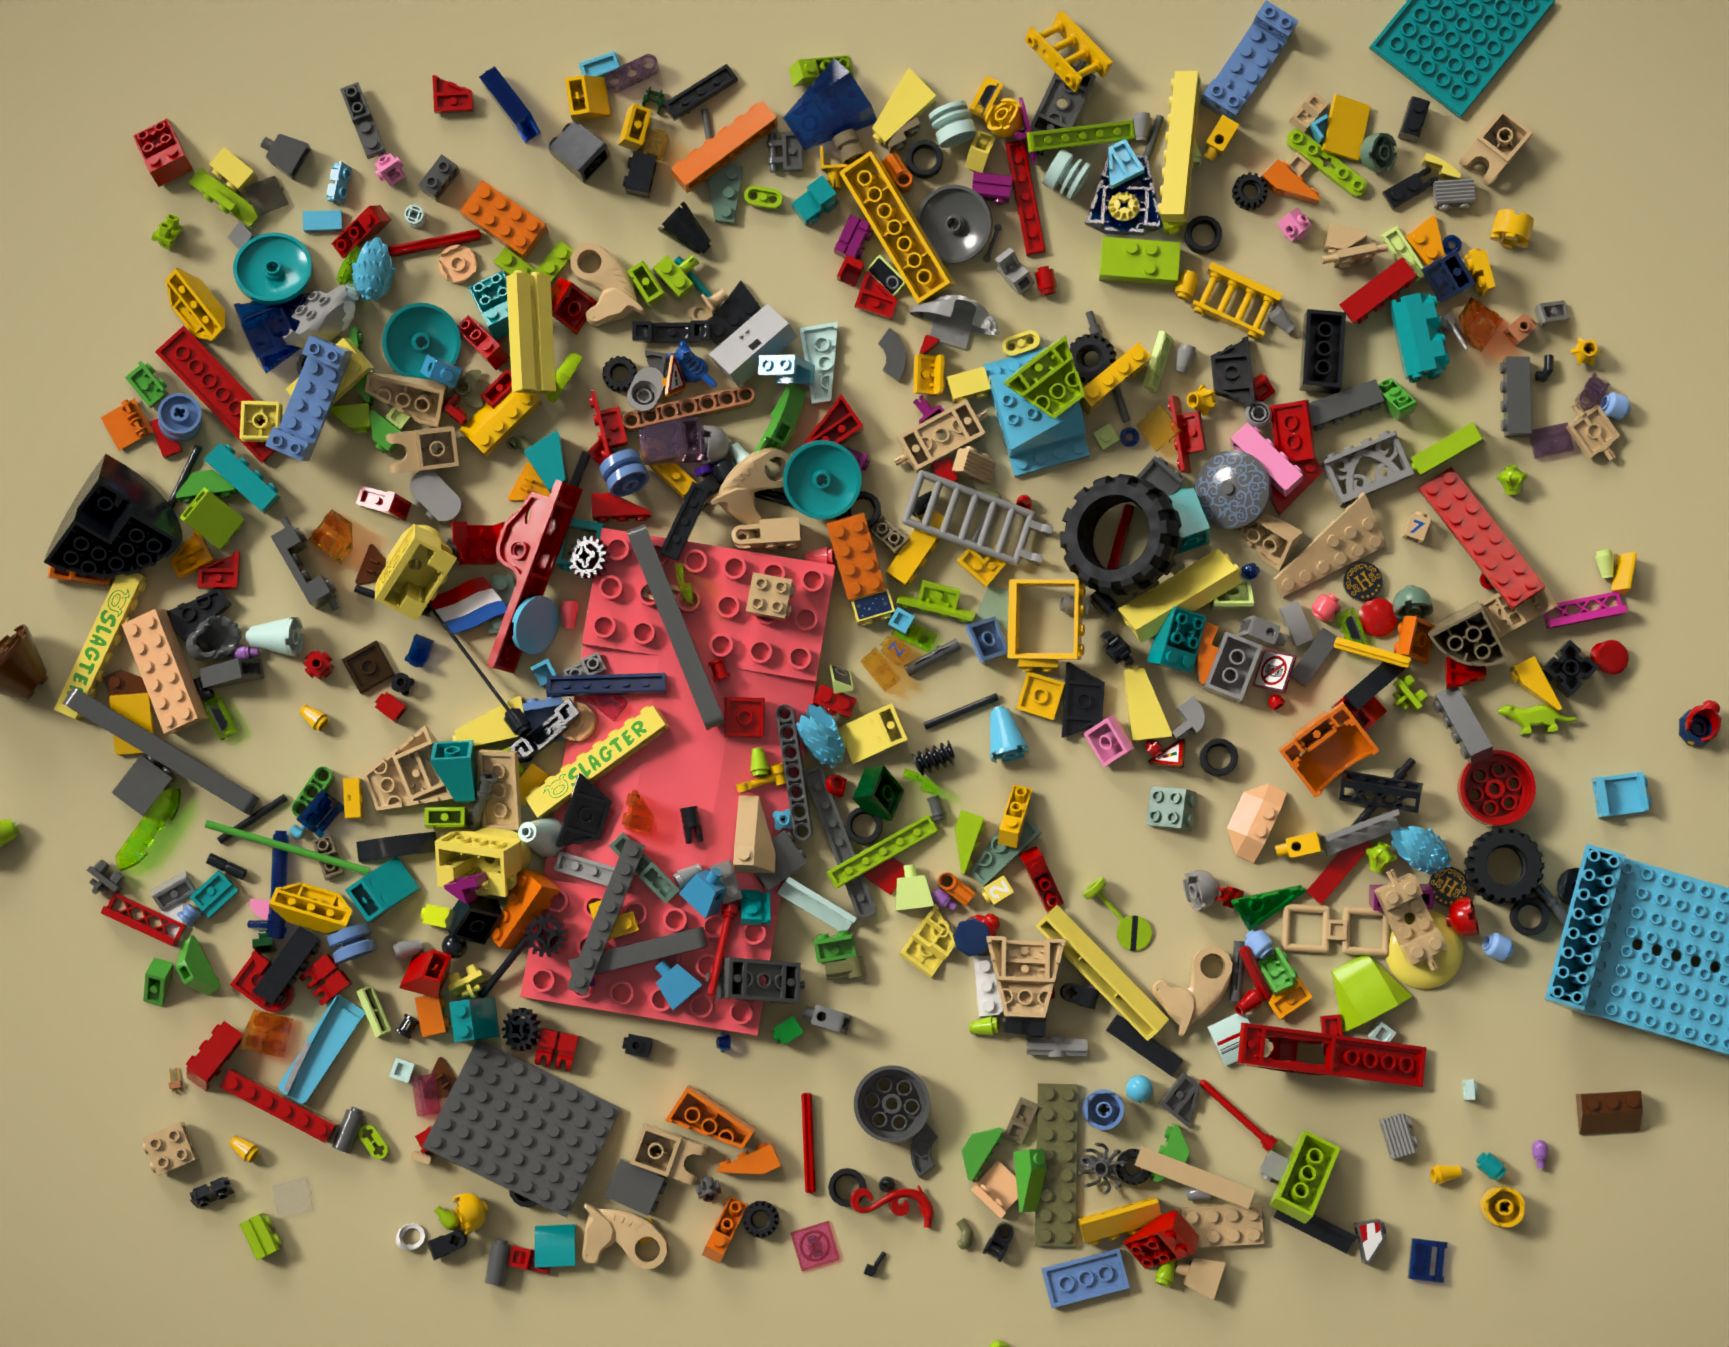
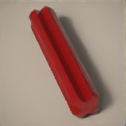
M1241 947L1239 954L1256 990L1262 994L1263 1001L1269 1000L1272 994L1250 947Z

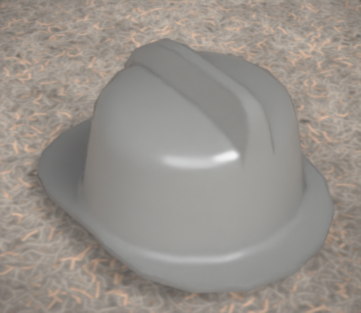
M646 367L637 372L627 393V400L632 408L638 411H648L656 405L664 389L662 383L664 376L661 371L653 367Z

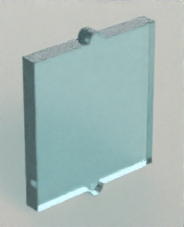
M989 584L976 616L983 619L996 616L999 625L1006 628L1008 625L1009 592L1006 591V588L1001 589Z

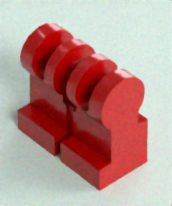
M324 954L299 977L304 982L312 976V981L306 986L309 990L318 986L322 979L325 980L326 983L317 987L316 991L312 994L314 997H317L321 993H325V996L319 1001L321 1006L330 1002L337 994L353 984L343 970H338L340 967L338 964H335L330 954Z
M542 1028V1031L539 1032L541 1039H538L534 1064L540 1066L542 1057L545 1055L547 1057L546 1067L550 1068L554 1060L553 1052L558 1050V1056L555 1058V1069L560 1070L562 1060L565 1059V1071L571 1072L580 1035L561 1032L560 1038H558L560 1031Z

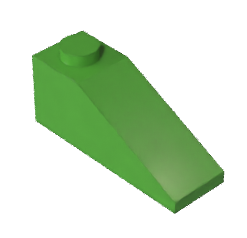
M1028 1149L1013 1152L1019 1212H1036L1046 1173L1044 1149Z

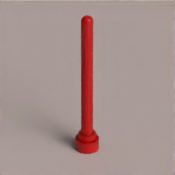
M723 904L721 913L723 914L724 921L708 988V995L710 997L716 994L731 922L737 916L739 909L733 904Z
M1206 1080L1200 1081V1086L1261 1140L1260 1143L1263 1149L1268 1152L1277 1143L1278 1140L1273 1135L1270 1136L1261 1131Z

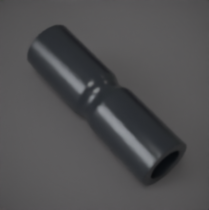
M210 853L207 858L206 864L225 871L231 876L243 880L246 876L247 869L228 862L224 858Z

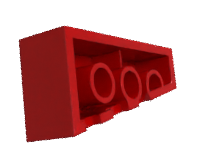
M1401 257L1340 303L1339 306L1346 312V315L1353 324L1357 322L1361 324L1369 318L1368 314L1372 311L1375 313L1385 306L1384 303L1386 301L1395 299L1401 294L1400 291L1411 287L1420 277L1404 257Z

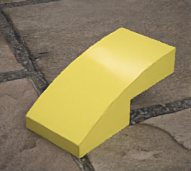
M1425 154L1421 166H1430L1432 169L1439 170V179H1460L1461 174L1452 165L1434 155Z

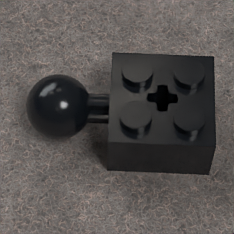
M477 895L476 900L469 904L458 900L445 919L449 935L443 939L442 951L451 955L452 959H457L465 954L467 941L485 945L504 916L498 900Z

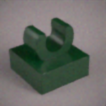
M259 930V939H252L253 949L260 953L275 952L276 943L273 938H269L267 930Z

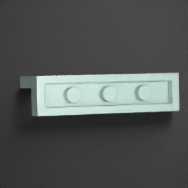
M790 877L784 880L777 892L778 895L838 931L848 930L857 919Z

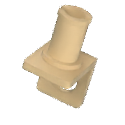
M723 288L709 298L702 294V300L688 309L687 314L692 321L709 320L715 315V307L729 299ZM698 308L705 311V316L702 319H697L694 316V312Z

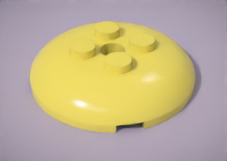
M1433 910L1428 911L1436 928L1441 931L1448 947L1434 956L1439 966L1435 970H1430L1427 960L1413 965L1407 963L1390 927L1389 955L1385 956L1390 971L1399 981L1417 989H1431L1447 983L1457 973L1463 960L1464 945L1462 937L1457 935L1452 927L1447 926L1445 915ZM1407 913L1404 916L1405 923L1413 922V913Z

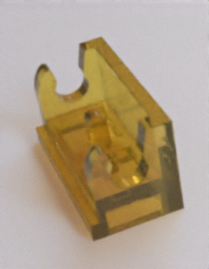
M876 647L860 661L884 692L900 681V676Z

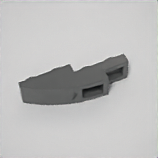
M359 83L341 88V93L367 159L386 153Z

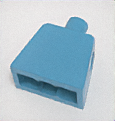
M718 868L697 873L679 893L705 919L718 913L727 890L726 886L719 880L722 876V871Z
M663 960L655 967L662 976L656 984L672 1010L679 1007L703 986L702 983L679 964H676L671 969Z

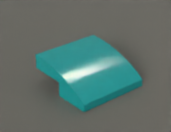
M575 1224L535 1226V1268L576 1266Z

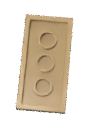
M481 749L478 751L479 777L482 772H490L498 778L492 788L493 795L488 799L482 816V827L519 830L522 825L518 751Z
M1251 1203L1249 1209L1236 1204L1180 1207L1183 1218L1199 1235L1197 1248L1264 1244L1261 1203Z

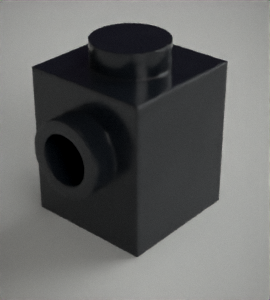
M629 1034L628 1037H624L622 1049H625V1054L650 1058L654 1038Z

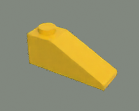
M1535 656L1510 668V676L1514 683H1518L1522 689L1555 711L1562 709Z

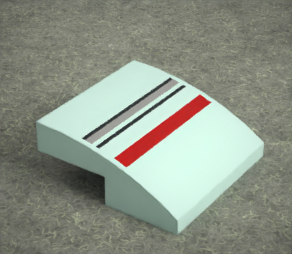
M1236 1013L1207 1027L1225 1066L1238 1061L1241 1023H1250L1246 1014L1240 1016Z

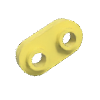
M1033 330L1007 337L1002 343V351L1008 357L1033 351L1039 346L1040 337ZM1032 339L1033 344H1028L1026 340ZM1014 345L1015 349L1011 351L1008 349V346Z

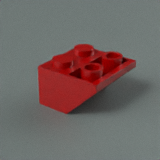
M1344 697L1331 707L1333 709L1343 701L1364 731L1387 712L1375 697L1358 711Z
M432 949L413 957L400 984V989L439 998L450 972L451 955Z

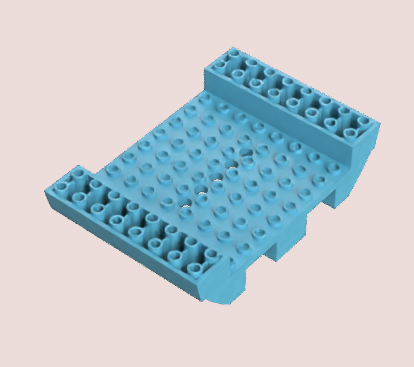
M1586 843L1545 1001L1577 1013L1597 1016L1625 1024L1632 1029L1659 1037L1676 1039L1707 1048V1051L1729 1057V888L1625 858V854ZM1639 939L1642 942L1640 950L1633 948V940ZM1655 944L1661 947L1662 951L1659 956H1655L1652 953V947ZM1674 950L1679 951L1681 954V958L1677 962L1671 958V953ZM1693 956H1697L1700 959L1698 967L1691 965L1690 960ZM1714 961L1720 966L1717 973H1713L1710 970V964Z

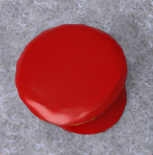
M1607 640L1596 644L1591 649L1590 659L1599 666L1598 669L1603 673L1616 675L1623 672L1627 667L1629 655L1625 646L1620 642Z

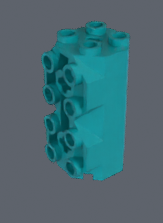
M1416 293L1400 297V302H1396V299L1392 300L1389 303L1405 379H1409V383H1416L1425 377H1428L1429 380L1439 378L1440 374L1444 373L1446 364H1450L1448 352L1445 353L1444 349L1446 344L1445 336L1438 332V327L1441 326V317L1436 313V297L1431 296L1430 293H1426L1425 296L1423 293Z

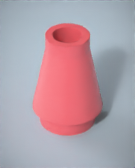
M825 547L806 551L805 560L834 564L833 548Z
M563 600L561 605H559L563 628L575 629V621L579 609L577 601Z

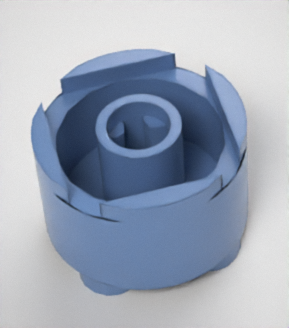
M1098 1089L1087 1095L1083 1102L1082 1112L1090 1126L1099 1130H1109L1117 1126L1123 1118L1124 1105L1116 1093L1106 1089ZM1102 1104L1108 1108L1104 1115L1098 1111Z

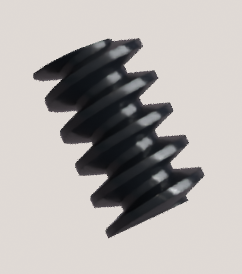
M947 740V747L940 743V749L933 745L932 752L925 748V755L920 750L917 751V758L911 753L916 769L922 776H924V769L932 773V766L938 771L940 763L944 768L947 767V761L954 765L955 755L949 740Z

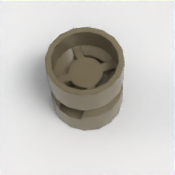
M855 129L845 130L832 138L836 150H840L839 156L843 164H851L866 154L862 144L857 143L859 137Z

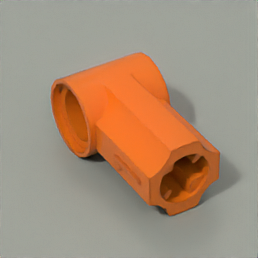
M897 153L886 156L882 163L897 188L902 193L909 192L913 188L911 173L906 169ZM903 178L909 180L905 185L899 183Z
M945 872L938 877V886L964 906L975 895L973 890L957 879L952 873ZM944 876L952 878L951 886L945 887L942 885L941 881Z

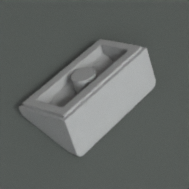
M184 871L152 889L151 896L161 911H164L192 895L196 888L187 872Z

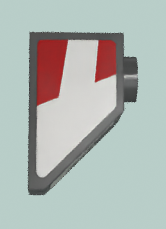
M1378 1218L1354 1223L1363 1264L1370 1263L1384 1241L1383 1234H1386L1385 1224Z

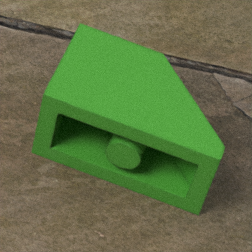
M371 409L369 414L372 439L376 443L375 447L382 453L387 451L392 454L399 444L388 443L386 435L401 431Z
M158 958L152 960L145 973L144 1002L163 1006L172 979V962Z

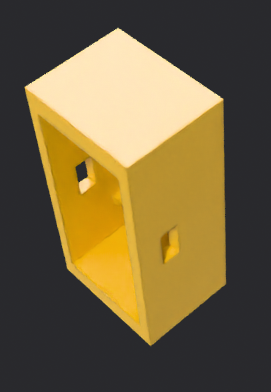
M359 777L343 778L345 818L363 819L362 779Z

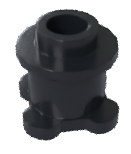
M398 673L392 678L391 688L407 696L410 693L409 689L415 684V681L404 673ZM404 680V685L399 686V682Z

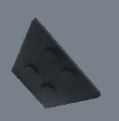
M1247 336L1242 338V341L1239 343L1231 344L1223 351H1218L1211 355L1213 388L1215 395L1255 407Z
M1066 662L1061 738L1097 725L1103 718L1105 682L1074 666L1071 662Z
M579 772L556 842V847L559 848L570 844H580L585 841L600 840L612 803Z

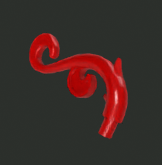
M919 1185L917 1190L905 1188L890 1192L871 1206L865 1208L860 1206L859 1200L864 1196L869 1199V1202H872L873 1195L865 1188H859L851 1195V1207L858 1213H869L889 1203L891 1212L897 1216L906 1215L909 1211L908 1202L903 1200L902 1204L899 1205L898 1200L901 1198H911L921 1206L918 1207V1210L922 1212V1217H924V1228H932L934 1209L931 1201Z

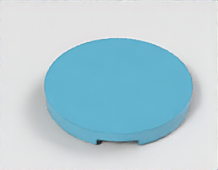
M539 595L527 598L519 605L512 620L514 622L512 640L515 646L522 652L538 654L551 644L559 624L558 610L551 599Z

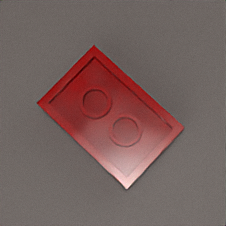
M1309 400L1270 406L1275 449L1279 453L1283 452L1288 457L1289 462L1315 459L1316 451Z

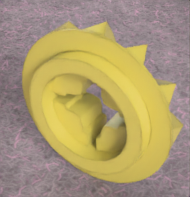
M1119 191L1115 196L1112 195L1108 208L1110 214L1115 219L1128 221L1138 214L1140 205L1135 194L1132 195L1128 191L1125 193ZM1122 202L1124 204L1128 202V208L1123 207L1120 209V203Z

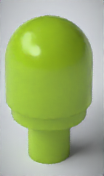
M440 1205L434 1210L440 1217L438 1220L446 1229L454 1230L458 1227L459 1219L452 1211H445Z

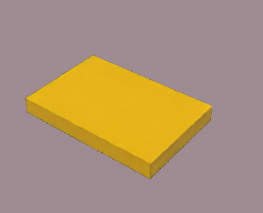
M1337 94L1334 95L1322 151L1355 162L1359 161L1360 147L1364 140L1371 105Z
M148 693L109 696L110 709L154 734L151 699ZM113 734L115 755L144 753Z

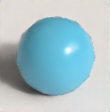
M1143 1075L1131 1077L1126 1085L1127 1096L1139 1103L1148 1101L1153 1094L1152 1082Z

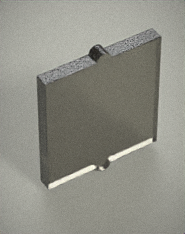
M275 176L244 187L249 204L252 205L257 217L289 204L283 193L284 188L280 187Z

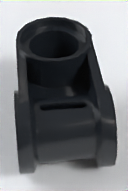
M1067 983L1061 987L1060 995L1064 1000L1095 1010L1100 994L1097 989L1073 983ZM1072 987L1074 995L1069 996L1068 993H1066V989H1070Z
M1001 1222L996 1226L983 1249V1254L987 1253L997 1258L998 1262L1002 1261L1014 1234L1011 1224ZM1001 1227H1008L1010 1234L1006 1237L999 1235Z
M457 1230L429 1240L427 1245L433 1260H437L464 1247L468 1238L465 1232ZM456 1236L460 1237L461 1241H459L458 1243H454L453 1239H455Z

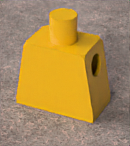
M1222 115L1206 142L1208 149L1203 156L1213 162L1218 153L1223 155L1239 130V124ZM1216 139H1221L1222 143L1217 144L1215 141Z
M1317 832L1286 838V843L1275 845L1277 857L1289 855L1290 859L1322 852ZM1300 843L1301 849L1294 851L1293 844Z

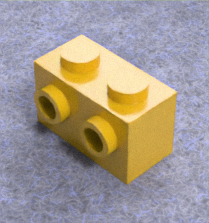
M635 103L627 109L618 143L619 146L637 151L641 146L645 145L647 139L645 134L651 123L650 115L652 109Z

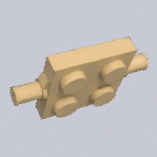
M1376 243L1341 249L1337 250L1336 253H1332V255L1321 256L1322 264L1333 262V267L1339 266V268H1347L1352 263L1357 262L1359 265L1369 263L1377 253L1387 252L1388 247L1387 244L1376 245Z
M1578 402L1573 404L1571 407L1577 414V417L1566 426V429L1585 456L1589 459L1603 451L1609 461L1615 458L1616 455L1610 449V446L1614 440L1620 437V434L1599 404L1586 411L1582 409Z

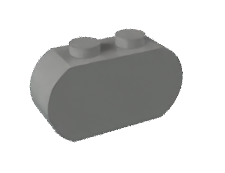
M422 470L413 476L410 482V492L414 496L412 500L419 508L423 505L428 510L425 514L432 521L437 520L441 524H451L452 521H457L461 517L464 508L463 501L433 470Z

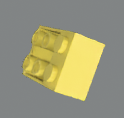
M892 703L838 728L853 765L908 741Z

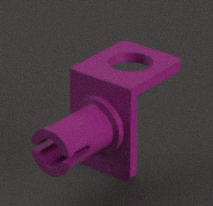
M923 395L913 401V404L923 414L919 424L934 417L937 413L945 411L941 405L932 408Z

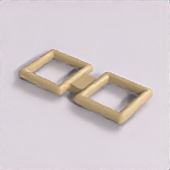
M1288 904L1283 908L1282 950L1288 952L1328 953L1330 950V940H1342L1343 954L1388 956L1390 925L1383 910L1374 911L1368 907H1344L1343 920L1331 919V908L1329 906ZM1291 912L1323 913L1322 945L1290 944ZM1351 915L1383 916L1382 948L1350 947Z

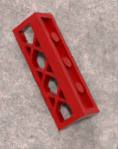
M116 892L113 893L108 905L103 906L101 914L173 947H177L187 926ZM117 898L124 901L126 909L121 911L112 909ZM138 907L142 910L144 917L136 920L132 917L130 910ZM157 916L160 918L162 925L153 928L150 926L148 918ZM175 924L180 927L176 937L168 935L166 926Z

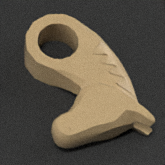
M584 243L574 250L570 257L572 272L577 280L602 291L597 304L586 312L587 321L591 326L598 327L617 321L634 312L641 316L646 314L643 307L637 302L634 286L627 271L612 253L595 243ZM587 255L598 256L601 259V266L593 273L582 272L579 269L581 259Z
M765 448L751 453L731 470L719 491L707 499V504H719L727 513L743 525L760 524L759 520L762 519V516L756 509L754 493L760 490L783 487V471L790 457L789 454L775 448ZM777 457L781 462L780 473L775 478L769 479L765 474L766 463L771 458Z
M1209 946L1196 953L1192 959L1191 978L1188 988L1171 986L1163 979L1156 981L1151 987L1153 996L1168 1016L1179 1025L1178 1036L1180 1037L1184 1036L1190 1024L1204 1017L1216 1006L1229 985L1233 963L1229 954L1220 947ZM1208 954L1219 957L1223 964L1221 975L1215 979L1206 977L1200 968L1202 959Z
M588 1202L584 1204L583 1207L589 1213L585 1226L582 1259L585 1263L597 1264L602 1257L603 1251L614 1242H617L623 1248L633 1264L644 1270L654 1269L664 1262L668 1253L667 1239L650 1221L628 1211L599 1209ZM652 1237L658 1242L660 1252L657 1258L648 1261L638 1255L636 1246L641 1238Z

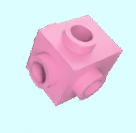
M391 153L381 156L374 163L378 169L375 173L381 181L385 180L390 187L406 177L401 169L404 165L398 157L394 158Z
M1299 208L1289 212L1277 223L1283 235L1290 242L1296 239L1302 240L1309 234L1307 230L1312 227L1308 217Z

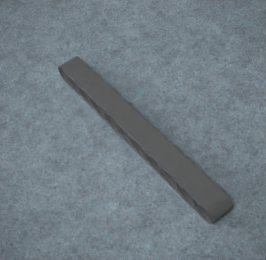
M643 524L626 531L706 730L724 724V718L646 525Z
M72 687L62 703L247 815H250L260 799L75 687Z

